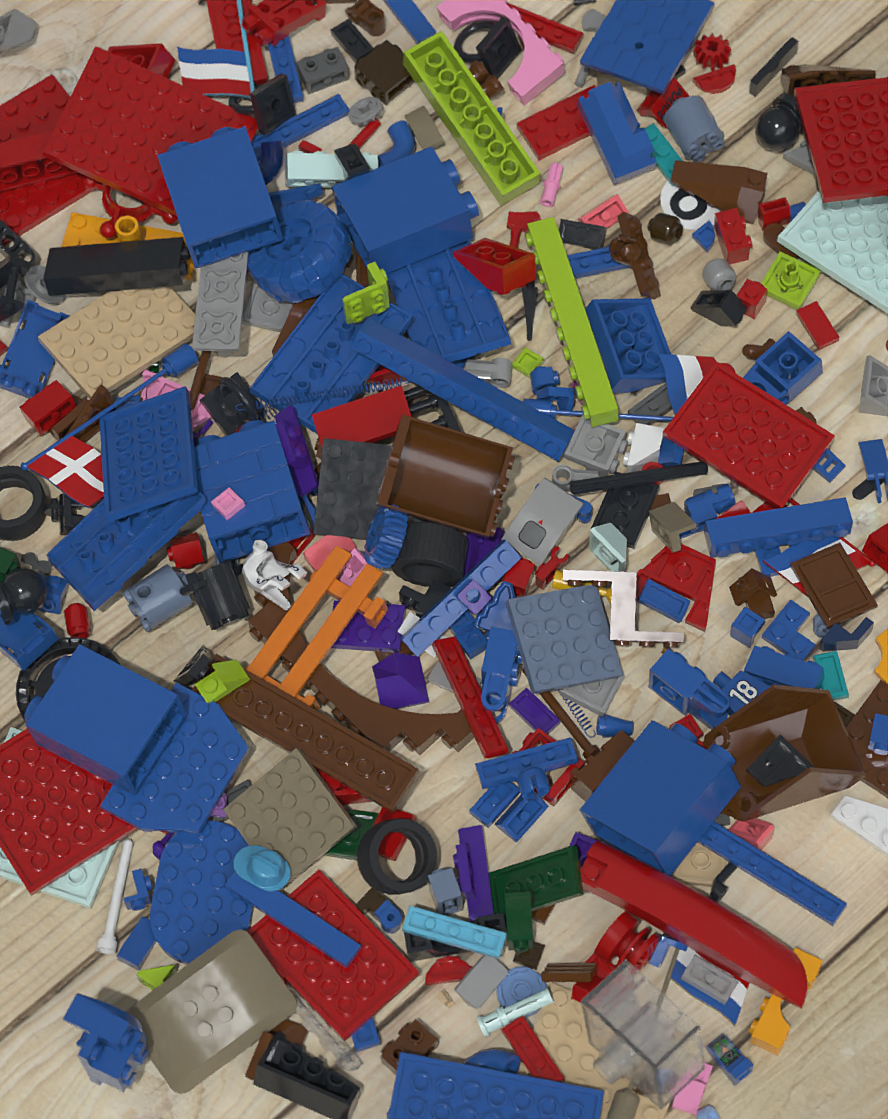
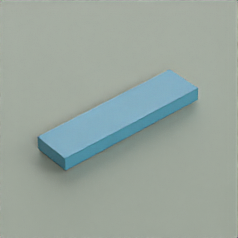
M409 906L402 931L497 959H500L507 933L413 906Z

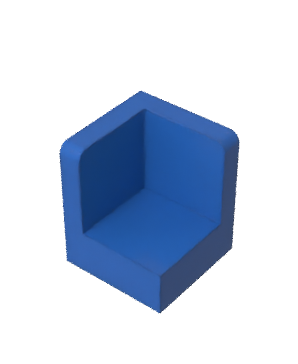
M744 607L731 625L730 636L746 647L751 648L753 639L764 625L765 619Z

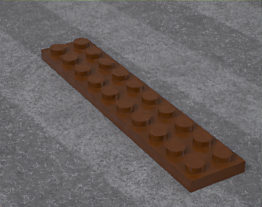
M216 654L208 665V671L197 682L215 671L212 666L213 663L229 660ZM245 669L244 671L250 680L215 702L229 719L288 753H291L295 748H300L314 768L392 813L420 773L419 769ZM194 686L192 691L201 695L197 687Z

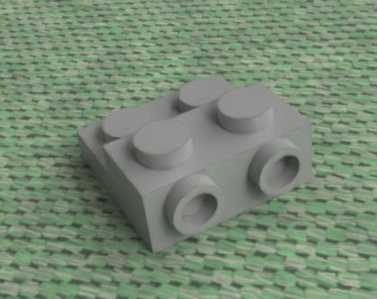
M582 415L564 453V458L586 466V470L598 471V474L602 477L609 476L610 473L615 474L619 465V460L616 459L619 453H625L628 446L626 431L609 424L591 427L589 419L585 420Z

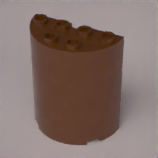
M402 414L382 476L376 506L481 537H493L497 527V523L493 521L500 514L503 500H499V498H502L509 482V478L505 476L507 469H512L515 456L511 455L513 447Z

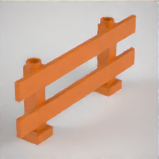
M337 545L321 567L312 573L310 582L252 663L244 668L246 671L316 711L320 707L316 698L308 693L303 698L298 693L355 613L359 612L362 614L366 623L376 629L389 610L386 602L378 596L374 601L368 598L370 592L383 576L382 571L370 564H366L350 587L336 579L352 557L351 553ZM325 593L340 602L280 684L267 676V674Z

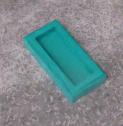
M832 651L813 655V661L824 669L825 678L821 689L829 690L834 701L848 698L849 693L838 652Z

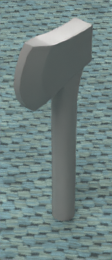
M594 9L589 10L582 18L583 30L595 32L596 34L607 16ZM582 65L574 83L577 87H583L590 70L589 67Z

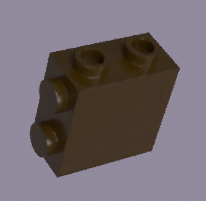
M387 39L382 44L376 45L366 57L360 58L354 66L356 82L361 87L365 86L370 91L372 97L378 98L385 105L415 81L403 65L404 54L398 45H393Z

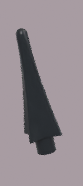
M531 281L525 287H522L528 341L532 340L533 319L538 296V287H535V281Z

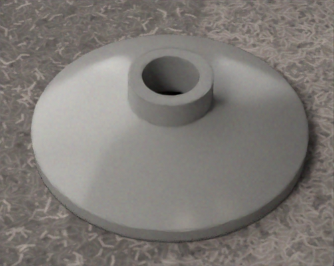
M35 265L30 267V270L25 274V283L29 291L36 298L46 303L55 304L61 302L66 297V295H48L43 280L46 266Z

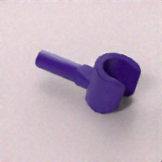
M208 420L198 433L193 432L194 446L213 425V421Z
M174 833L166 834L161 841L158 840L153 844V854L158 860H160L165 845Z

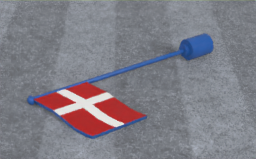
M187 343L162 358L163 364L161 367L163 370L28 462H22L21 469L24 471L29 469L49 480L70 499L82 506L90 508L104 498L102 455L93 447L75 438L74 435L162 375H171L176 378L198 363L195 351Z

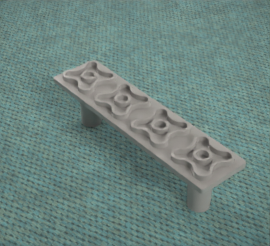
M249 251L201 267L192 344L194 351H216L219 357L227 358L234 351L239 350Z

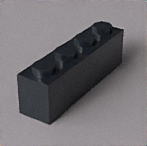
M280 1031L276 1033L258 1062L253 1085L330 1119H350L356 1109L361 1089L337 1071H330L324 1067L323 1061L317 1057L311 1058L304 1053L303 1047L297 1043L292 1044L287 1041L285 1035Z

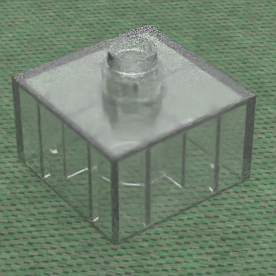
M627 960L623 961L581 1000L588 1042L599 1052V1056L593 1062V1066L598 1074L608 1083L613 1084L619 1078L624 1079L626 1077L662 1110L705 1069L700 1026Z

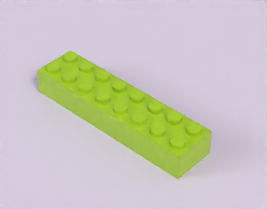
M442 31L404 52L403 65L500 206L539 184L540 171Z

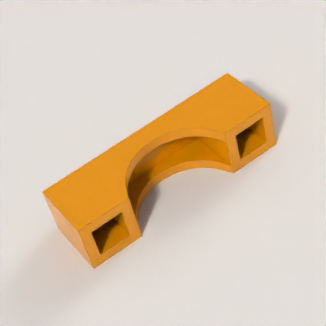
M795 948L794 952L805 968L808 990H810L821 969L823 960ZM772 994L770 998L765 997L759 1010L763 1012L760 1020L754 1019L748 1033L752 1034L750 1043L778 1056L788 1037L790 1026L781 1014L780 1004L783 999Z

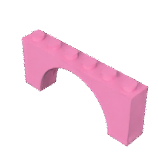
M445 0L437 6L439 17L453 32L459 27L474 21H498L501 17L509 19L513 30L517 32L524 43V56L518 71L508 81L510 92L524 106L565 73L563 58L557 52L554 54L549 49L550 46L543 37L539 39L536 36V31L528 22L525 24L521 20L522 17L515 8L510 9L506 0Z

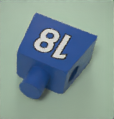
M721 671L713 680V683L729 697L730 704L727 710L729 717L770 687L744 671H739L732 679Z

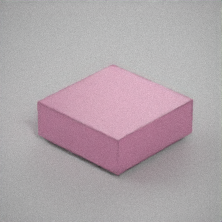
M230 487L211 501L212 506L226 520L246 506L244 501Z

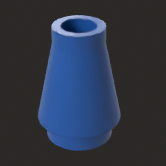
M608 714L598 716L596 734L601 735L602 738L614 737L621 730L627 735H632L633 721Z

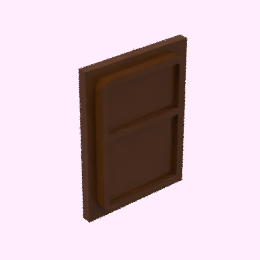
M841 543L824 548L821 551L790 563V567L827 629L835 623L840 624L878 607V604Z

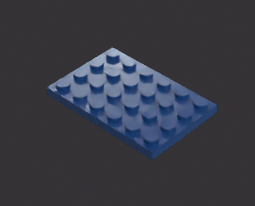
M186 386L112 411L99 418L105 517L109 522L198 492L190 395Z

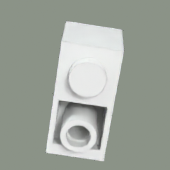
M636 423L635 431H630L628 445H631L630 452H625L623 466H627V473L640 471L646 463L655 462L659 459L664 428Z

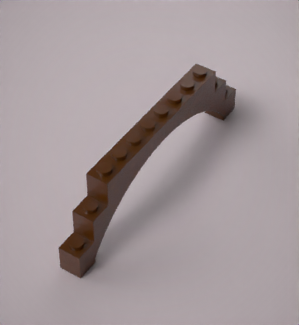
M288 542L267 548V551L273 553L275 560L292 565V561L297 558L295 548ZM291 573L284 577L289 583ZM289 585L286 589L280 590V592L291 605ZM254 590V599L263 608L248 620L249 634L257 642L261 640L265 644L289 610H284L272 602V600ZM299 631L279 658L282 661V666L288 673L307 648ZM321 664L318 665L303 686L306 690L310 688L315 693L316 700L322 706L327 705L332 709L331 713L339 722L344 721L349 726L348 729L388 752L403 740V744L411 752L415 750L421 755L440 737L449 749L453 747L459 752L474 739V735L461 709L457 713L423 714L383 706L345 687L330 675Z

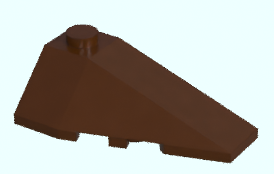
M807 64L790 65L782 68L780 81L784 93L794 96L795 88L875 79L876 72L875 70Z

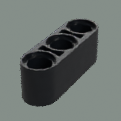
M0 220V253L5 258L10 254L16 257L27 255L31 258L29 261L31 262L30 267L34 266V251ZM10 239L14 242V245L7 248L2 245V242Z

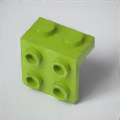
M376 262L367 265L369 287L347 295L342 299L347 324L361 322L364 318L382 313L390 307L389 289L387 286L388 278L384 269H379Z

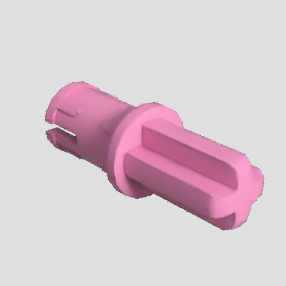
M556 162L550 165L547 179L543 181L544 190L540 204L545 207L554 206L557 190L561 187L559 182L563 166Z

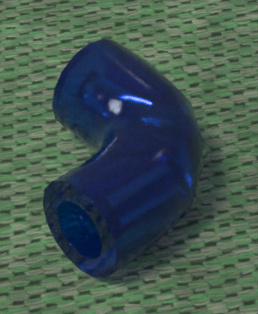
M283 141L261 143L262 157L258 165L265 185H268L278 176L283 166Z

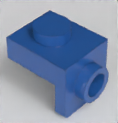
M46 575L44 579L47 584V598L43 607L38 610L60 614L62 611V599L69 588V583L64 578Z
M141 868L132 871L138 894L124 898L127 910L138 911L151 904L148 892L152 890L149 875L144 876Z

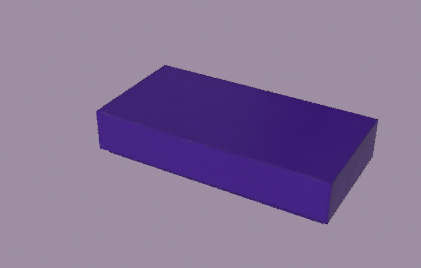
M525 688L509 703V707L534 731L539 728L548 735L560 724V719L532 694L528 688Z

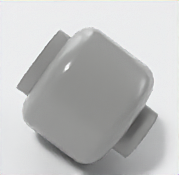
M718 258L709 261L702 272V277L711 290H730L736 281L734 269L724 259Z

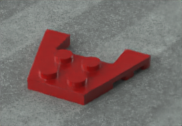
M681 544V550L674 553L665 546L651 559L648 565L637 572L636 600H638L645 581L650 579L679 595L695 601L685 619V623L705 632L716 559Z

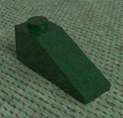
M530 891L505 893L508 950L526 952L534 948Z

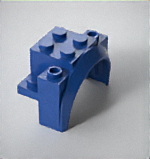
M77 993L63 1020L84 1031L76 1043L81 1048L78 1057L92 1082L100 1086L103 1082L125 1092L127 1086L131 1087L136 1079L137 1073L135 1071L137 1067L146 1061L149 1054L146 1043L147 1038L142 1024L132 1015L113 1005Z

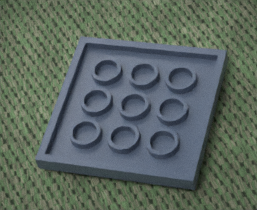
M592 584L512 598L505 602L532 694L619 678L623 675L614 642L610 640V629L597 586H592Z

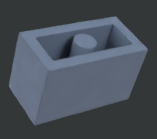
M439 868L434 870L431 875H428L429 890L437 913L447 916L462 911V895L452 868Z

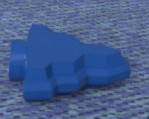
M503 581L495 591L493 601L487 603L484 606L483 612L476 615L473 626L486 630L485 637L489 638L491 627L513 630L505 604L508 599L515 598L512 583Z

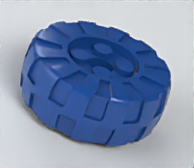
M302 200L276 209L275 214L283 240L249 251L247 269L253 280L270 298L279 302H303L305 299L316 297L326 291V288L333 282H336L342 275L351 256L352 248L349 244L351 239L340 218L323 203Z

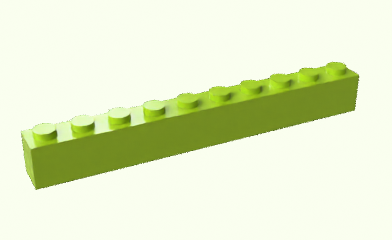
M551 217L528 223V233H525V240L528 247L532 246L533 252L531 253L535 254V265L539 267V271H537L540 285L544 284L545 290H543L545 301L550 303L552 307L549 309L552 322H557V338L559 342L563 341L565 347H562L565 361L569 360L571 366L568 369L571 380H576L577 386H575L576 396L578 400L582 399L584 406H581L583 417L585 420L589 419L591 427L618 421V407L555 218Z

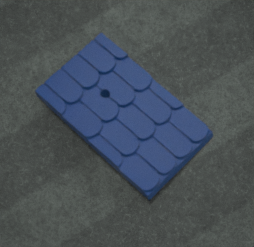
M616 0L581 57L580 64L664 94L715 7V2L710 0Z
M470 240L386 274L396 306L413 315L412 322L406 330L410 341L449 362L477 355V353L481 354L491 351L500 346L511 345L509 334L490 289H487L453 257V252L471 244Z
M342 274L315 301L251 385L250 393L257 398L259 397L264 402L266 399L267 404H269L270 398L272 406L274 405V397L277 404L274 408L278 409V411H282L291 404V394L295 403L296 394L300 404L296 400V404L292 401L291 406L295 408L299 423L317 434L312 414L352 402L357 396L355 394L356 385H358L359 391H361V384L364 387L367 380L380 366L379 363L351 349L359 330L367 318L402 336L412 322L413 315L389 302L390 307L382 313L370 315L358 323L347 324L342 299L366 287ZM352 385H353L354 390H355V393H354V391H353V395H350V393H349V395H348V386H349L350 392H351V394H352ZM343 386L345 387L346 394L344 393V397L341 396V393L343 395ZM339 387H340L341 393H340V397H339V398L337 397V395H336L335 398H333V397H332V394H331V399H329L328 396H327V399H326V400L324 399V397L326 398V389H327V392H328L329 397H330V388H331V390H332L333 396H335V389H334V388H336L337 394H338V396H339ZM321 390H323V394H324V397L322 398V400L319 399V396H320V398L322 397ZM304 392H305L307 401H308V392H310V396H311V399L313 400V402H312L310 399H309V402H307L306 399H305V402H304ZM286 395H288V399L290 402V404L288 403L287 406L285 405L287 403ZM282 396L284 397V401H285V404H284V402H283V406H281V405H282Z
M198 490L196 493L111 522L105 517L103 499L46 554L48 561L51 562L72 588L77 591L90 608L95 611L123 587L122 584L147 563L149 557L179 533L178 529L202 510L203 505L206 503L205 496Z

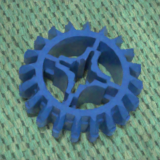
M383 507L377 510L365 539L364 556L367 564L379 569H386L395 563L406 535V528L408 526L407 514Z

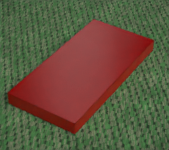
M402 385L312 414L321 447L323 446V438L373 443L395 436L402 414L409 417L412 416Z

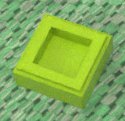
M524 347L512 363V368L530 378V373L536 367L542 366L544 358Z

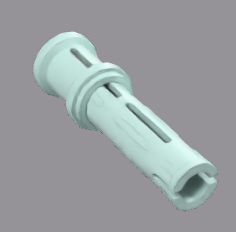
M548 988L506 1008L499 1006L496 1008V1011L483 1017L479 1015L477 1020L484 1036L488 1037L491 1032L505 1027L520 1016L530 1014L546 1005L554 1003Z

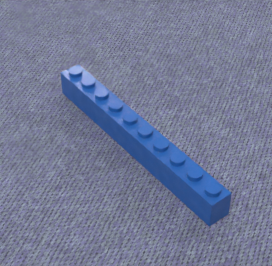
M367 318L351 346V349L559 461L575 432L574 429L370 318Z

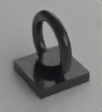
M501 17L497 23L490 21L473 23L464 28L454 42V49L464 62L472 63L475 60L482 62L489 76H495L497 79L522 50L509 19ZM481 30H490L476 46L477 54H468L463 51V43L471 34Z
M282 73L265 84L254 85L255 90L249 93L252 105L243 106L237 104L240 99L244 98L232 95L228 101V106L233 108L238 114H255L259 133L263 135L268 134L296 115L287 75Z
M238 372L231 377L221 378L216 388L199 399L225 436L233 434L241 425L247 422L258 420V414L265 410L263 407H261V410L259 409L261 406L260 402L250 393V388Z

